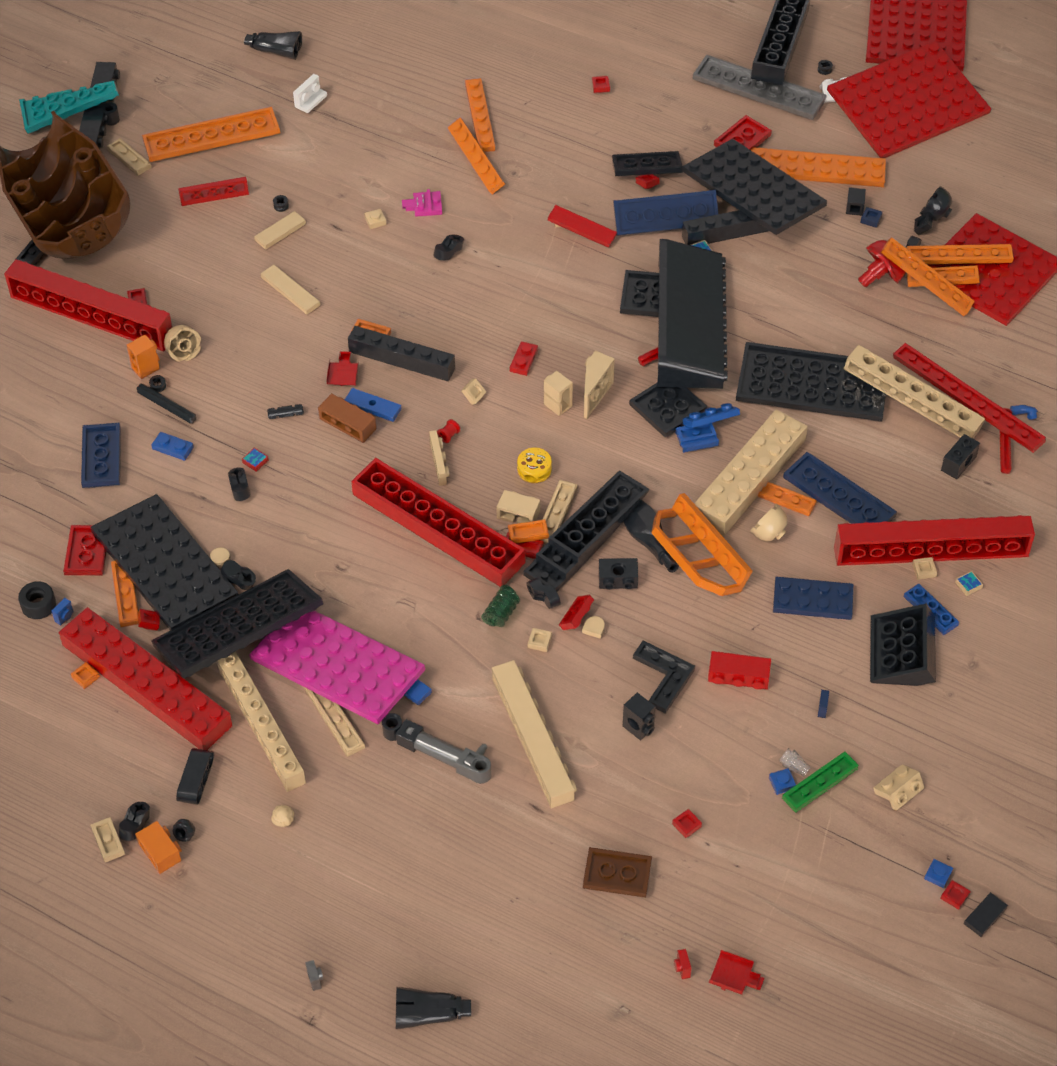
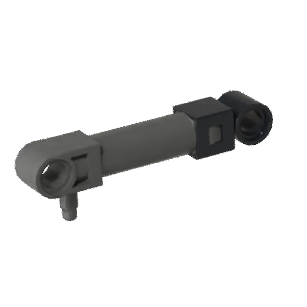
M389 713L383 718V736L387 740L397 741L398 745L412 752L418 750L456 768V773L476 783L483 784L490 780L491 762L486 756H483L487 749L486 744H482L476 752L468 748L462 750L424 732V727L406 719L402 724V719L398 714Z

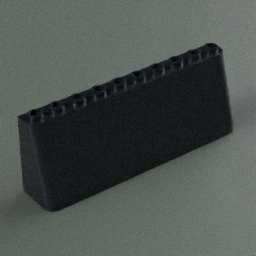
M660 239L658 261L657 387L723 389L724 381H727L728 370H724V368H727V357H724V355H727V344H724V342H727V331H724L727 328V319H723V317H726L727 307L723 306V304H726V294H723V292H726V281H723L726 279V269H723L725 268L726 257H722V253L669 239Z

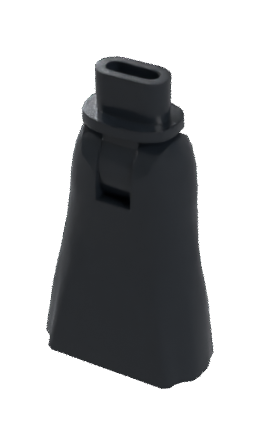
M260 32L258 34L253 33V35L247 34L244 39V45H250L251 48L261 52L275 53L296 60L298 51L302 47V32Z
M396 986V1029L450 1022L457 1019V1014L458 1019H461V1017H471V999H461V996L451 993L428 992Z

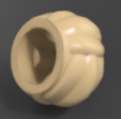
M286 805L276 806L271 817L273 824L279 827L289 826L294 818V810Z

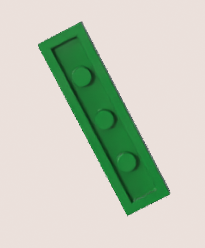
M844 751L782 795V799L797 813L858 770L859 765Z

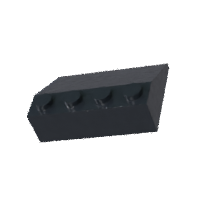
M927 603L871 615V683L919 686L936 682L935 615Z

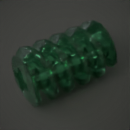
M502 585L485 609V612L481 615L483 622L492 627H503L505 621H508L509 616L516 609V604L520 603V598L515 590L508 585Z

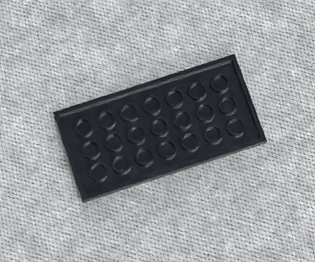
M734 139L723 143L682 166V172L707 189L716 190V195L775 235L827 206L826 199Z
M746 342L736 401L882 422L886 394L844 370L848 356Z
M158 494L91 526V532L132 581L169 630L175 629L238 595V591L221 574L219 568Z
M287 569L175 629L151 640L153 647L184 679L205 667L211 666L214 662L230 656L231 653L247 647L248 644L264 638L267 634L281 629L291 621L298 620L308 612L315 611L324 603L317 593L292 571Z

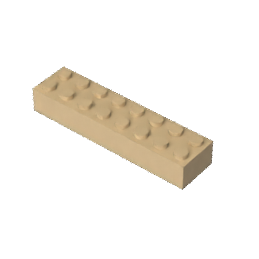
M776 409L694 503L722 536H725L758 497L762 488L766 487L767 482H770L804 443L807 425Z

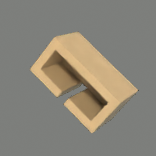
M558 371L547 376L544 380V405L558 416L572 407L573 382Z
M504 490L497 505V519L512 523L516 515H519L517 523L536 521L540 513L539 499L521 495L514 491Z

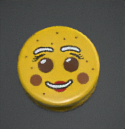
M536 447L522 451L517 459V472L520 478L529 483H540L548 479L552 472L550 454L544 449Z

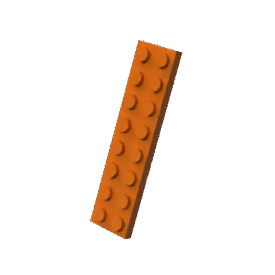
M272 107L148 133L142 135L149 161L153 162L280 134V128Z
M755 147L751 149V151L795 180L884 187L886 159Z

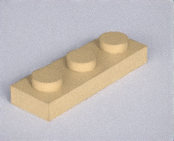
M437 430L429 431L430 446L439 486L447 485L446 477H449L448 466H444L446 455L445 451L441 452V448H443L442 438L438 437Z

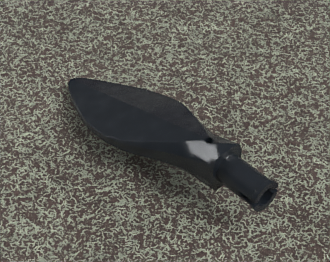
M641 500L623 521L624 525L634 539L644 545L661 565L664 564L667 570L673 573L678 570L679 565L652 534L656 513L647 503Z

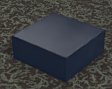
M866 207L860 223L877 228L883 212Z
M821 689L817 717L826 718L829 690Z

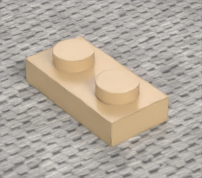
M110 817L90 825L105 862L125 855Z

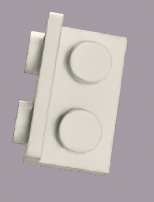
M313 74L293 92L295 107L309 113L327 96V92L320 89L319 76Z

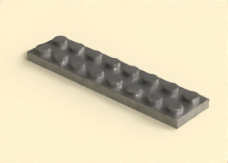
M709 55L704 57L693 73V80L811 120L815 118L826 99V94L784 81L783 85L751 79V69Z

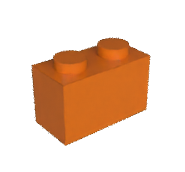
M146 335L127 344L131 367L141 379L160 369L158 363L160 359L156 353L157 345Z
M158 821L135 834L139 846L159 874L181 862L180 852L182 850L176 841H171L169 838L171 837L170 832L166 826L161 827Z

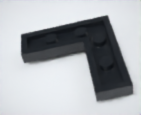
M643 640L634 652L633 659L665 674L649 702L656 706L655 709L666 714L695 671V665Z

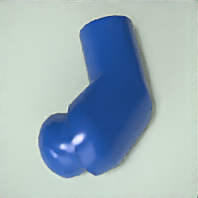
M1027 405L1010 406L1012 415L1027 414L1029 420L1037 418L1038 411L1035 407Z

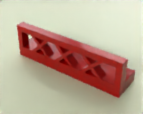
M246 177L178 188L181 206L249 195Z

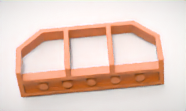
M685 493L679 494L672 508L659 510L654 517L652 534L696 586L720 596L742 591L753 570ZM678 515L694 534L668 538L659 527L660 519L676 517ZM700 540L714 556L708 559L689 562L676 546L696 543ZM720 563L737 584L723 586L703 578L697 570L718 566Z

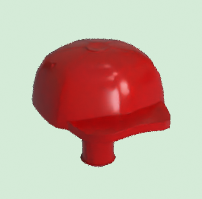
M886 240L876 241L866 247V250L875 259L867 267L868 270L858 278V281L866 288L876 279H881L886 273L890 275L896 284L906 274L903 269L881 253L887 242Z

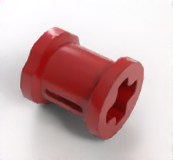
M449 419L442 429L437 430V435L442 438V442L449 443L451 437L458 434L461 428L456 421Z

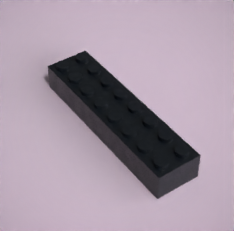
M810 0L775 1L753 61L751 79L783 85L809 11Z

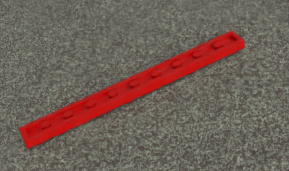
M904 343L893 353L895 360L963 406L984 417L985 421L1032 453L1046 442V437L907 343Z

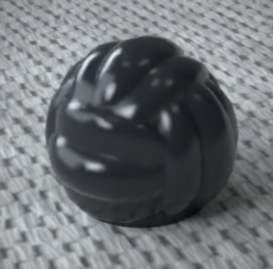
M179 819L174 824L172 832L177 840L188 842L194 836L196 828L190 820Z

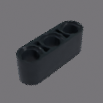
M197 748L191 749L177 789V801L195 805L199 804L213 764V751Z

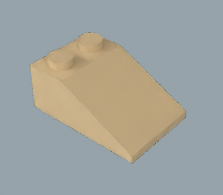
M596 350L585 362L584 418L588 419L614 383L615 359Z

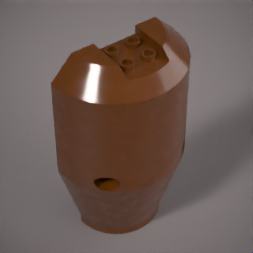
M52 111L51 129L47 136L43 137L37 145L22 151H11L0 146V178L4 194L39 250L54 258L73 259L99 251L119 234L129 216L130 197L96 143L59 117L55 111Z

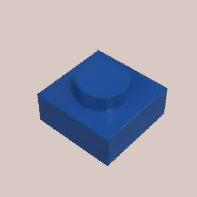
M66 598L51 610L54 621L60 626L70 619L74 613L71 601Z
M789 768L769 774V780L776 795L785 793L796 785Z
M933 859L924 879L944 888L953 871V867Z

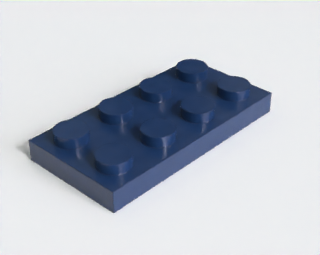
M120 422L82 425V488L120 485Z
M776 576L773 613L851 620L854 584Z

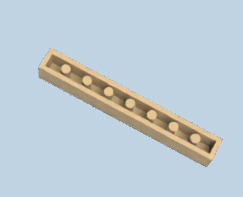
M514 660L492 667L493 682L550 807L554 808L574 801V792L577 791L576 785L568 777L567 765L565 763L562 764L560 760L559 748L554 747L552 743L554 740L551 731H547L545 728L546 722L543 714L539 715L537 701L535 698L532 699L530 695L531 689L528 682L525 683L523 680L524 675L521 667H517Z

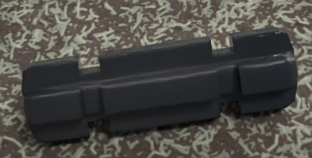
M296 404L295 407L289 405L277 407V409H267L269 419H276L277 416L279 418L294 416L293 414L297 416L304 413L302 404Z

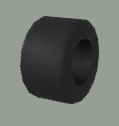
M34 581L28 583L19 592L18 601L21 610L28 618L43 619L48 617L52 613L51 610L56 607L54 592L51 586L45 582ZM43 598L39 602L32 603L34 599Z

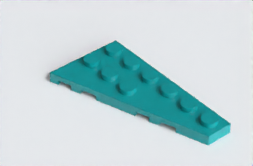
M109 81L95 84L93 88L87 89L84 86L80 87L78 91L69 89L49 93L46 97L42 98L34 96L32 100L27 101L19 99L26 132L29 134L45 126L52 125V111H55L62 119H66L71 115L83 112L90 107L97 106L104 101L119 96L116 83Z

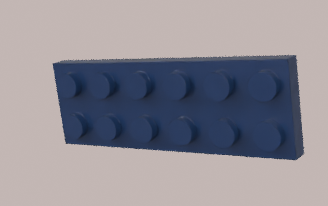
M716 190L613 201L617 236L682 229L683 221L718 215Z
M809 452L800 457L783 474L785 480L851 524L891 522L897 515L896 510Z

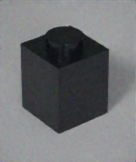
M849 187L846 214L863 215L866 189Z

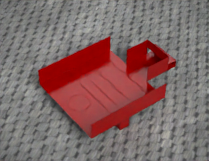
M340 351L339 363L330 362L329 359L327 384L356 386L359 360L358 363H350L351 352Z
M721 950L709 983L721 987L724 991L727 989L742 995L745 986L761 990L765 978L760 977L761 974L751 971L754 961Z

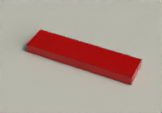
M558 205L554 206L548 216L547 221L608 248L617 236L616 231Z

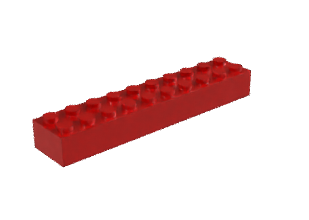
M17 259L14 260L4 273L11 298L132 341L146 335L156 343L157 350L165 351L164 339L166 333L172 328L170 313L164 310L156 309L150 305L139 303L133 299L122 297L119 294L105 291L102 288L79 282L73 278L59 275L56 272H51Z
M376 457L351 481L352 492L355 497L501 588L526 563L524 548Z
M1022 515L844 523L837 525L834 552L837 566L911 563L915 559L930 557L933 558V561L1029 557L1035 532L1031 516Z
M85 608L59 631L62 646L82 661L87 662L99 674L198 749L208 750L232 727L231 715L227 710L90 608Z

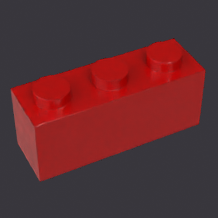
M711 651L708 682L729 684L736 687L768 689L771 658Z

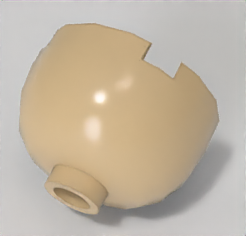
M187 325L174 326L165 335L164 347L169 356L179 362L183 360L189 361L196 357L200 351L201 337L197 331Z
M775 504L757 522L755 528L753 527L750 531L763 541H771L775 538L779 540L786 533L784 530L788 520L786 513Z

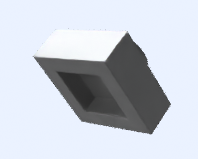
M314 960L305 962L312 990L321 989L320 980H323L321 968H316Z

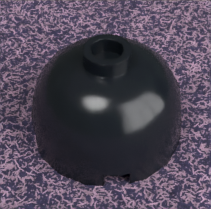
M939 186L919 214L923 215L929 212L933 216V221L940 220L943 216L947 218L952 211L950 208L952 204L950 193L942 186Z

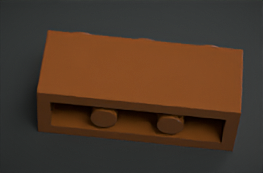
M332 393L318 407L319 419L362 443L377 429L376 417Z

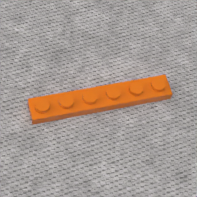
M481 78L465 80L476 140L484 152L495 151Z
M460 117L447 128L488 191L493 195L505 183Z
M892 237L888 239L881 251L883 255L962 316L968 314L974 300Z
M1011 244L906 247V249L926 264L1012 263L1014 259Z

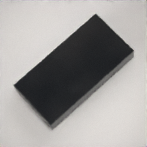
M990 892L967 917L964 925L982 937L1007 909L1008 905Z

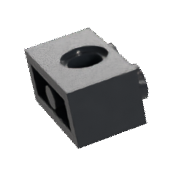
M963 434L944 456L941 471L957 480L977 457L980 442Z
M638 558L599 559V589L638 588Z
M637 692L623 705L622 727L640 741L645 736L651 735L655 729L656 706Z

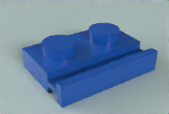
M712 423L695 428L688 426L676 428V435L683 453L719 446V439H717Z

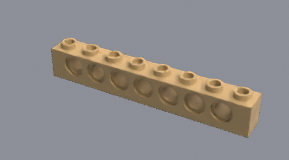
M858 345L847 358L844 370L961 438L963 434H966L974 439L980 431L985 420L984 417L868 349Z
M236 651L231 653L230 656L218 660L220 674L286 791L289 792L306 784L301 765Z

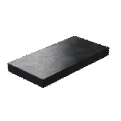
M679 151L612 155L615 176L683 173Z

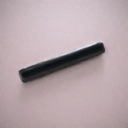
M143 383L137 386V393L190 424L196 420L195 413Z

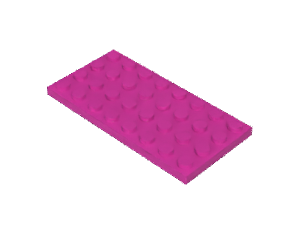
M316 611L308 612L298 620L291 621L281 629L269 633L249 654L250 660L376 724L383 720L425 671L424 664Z

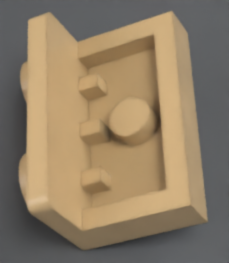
M902 764L881 780L873 789L876 795L889 800L892 809L897 811L923 790L924 784L919 771Z

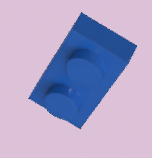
M160 432L151 444L153 450L184 461L194 448L193 443Z

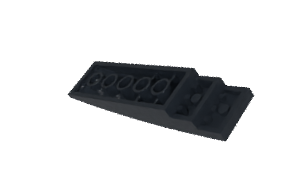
M619 470L548 538V543L536 554V559L523 571V576L530 580L538 577L543 585L553 586L558 591L623 523L649 492V488Z

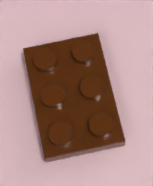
M589 847L583 889L646 898L652 856Z

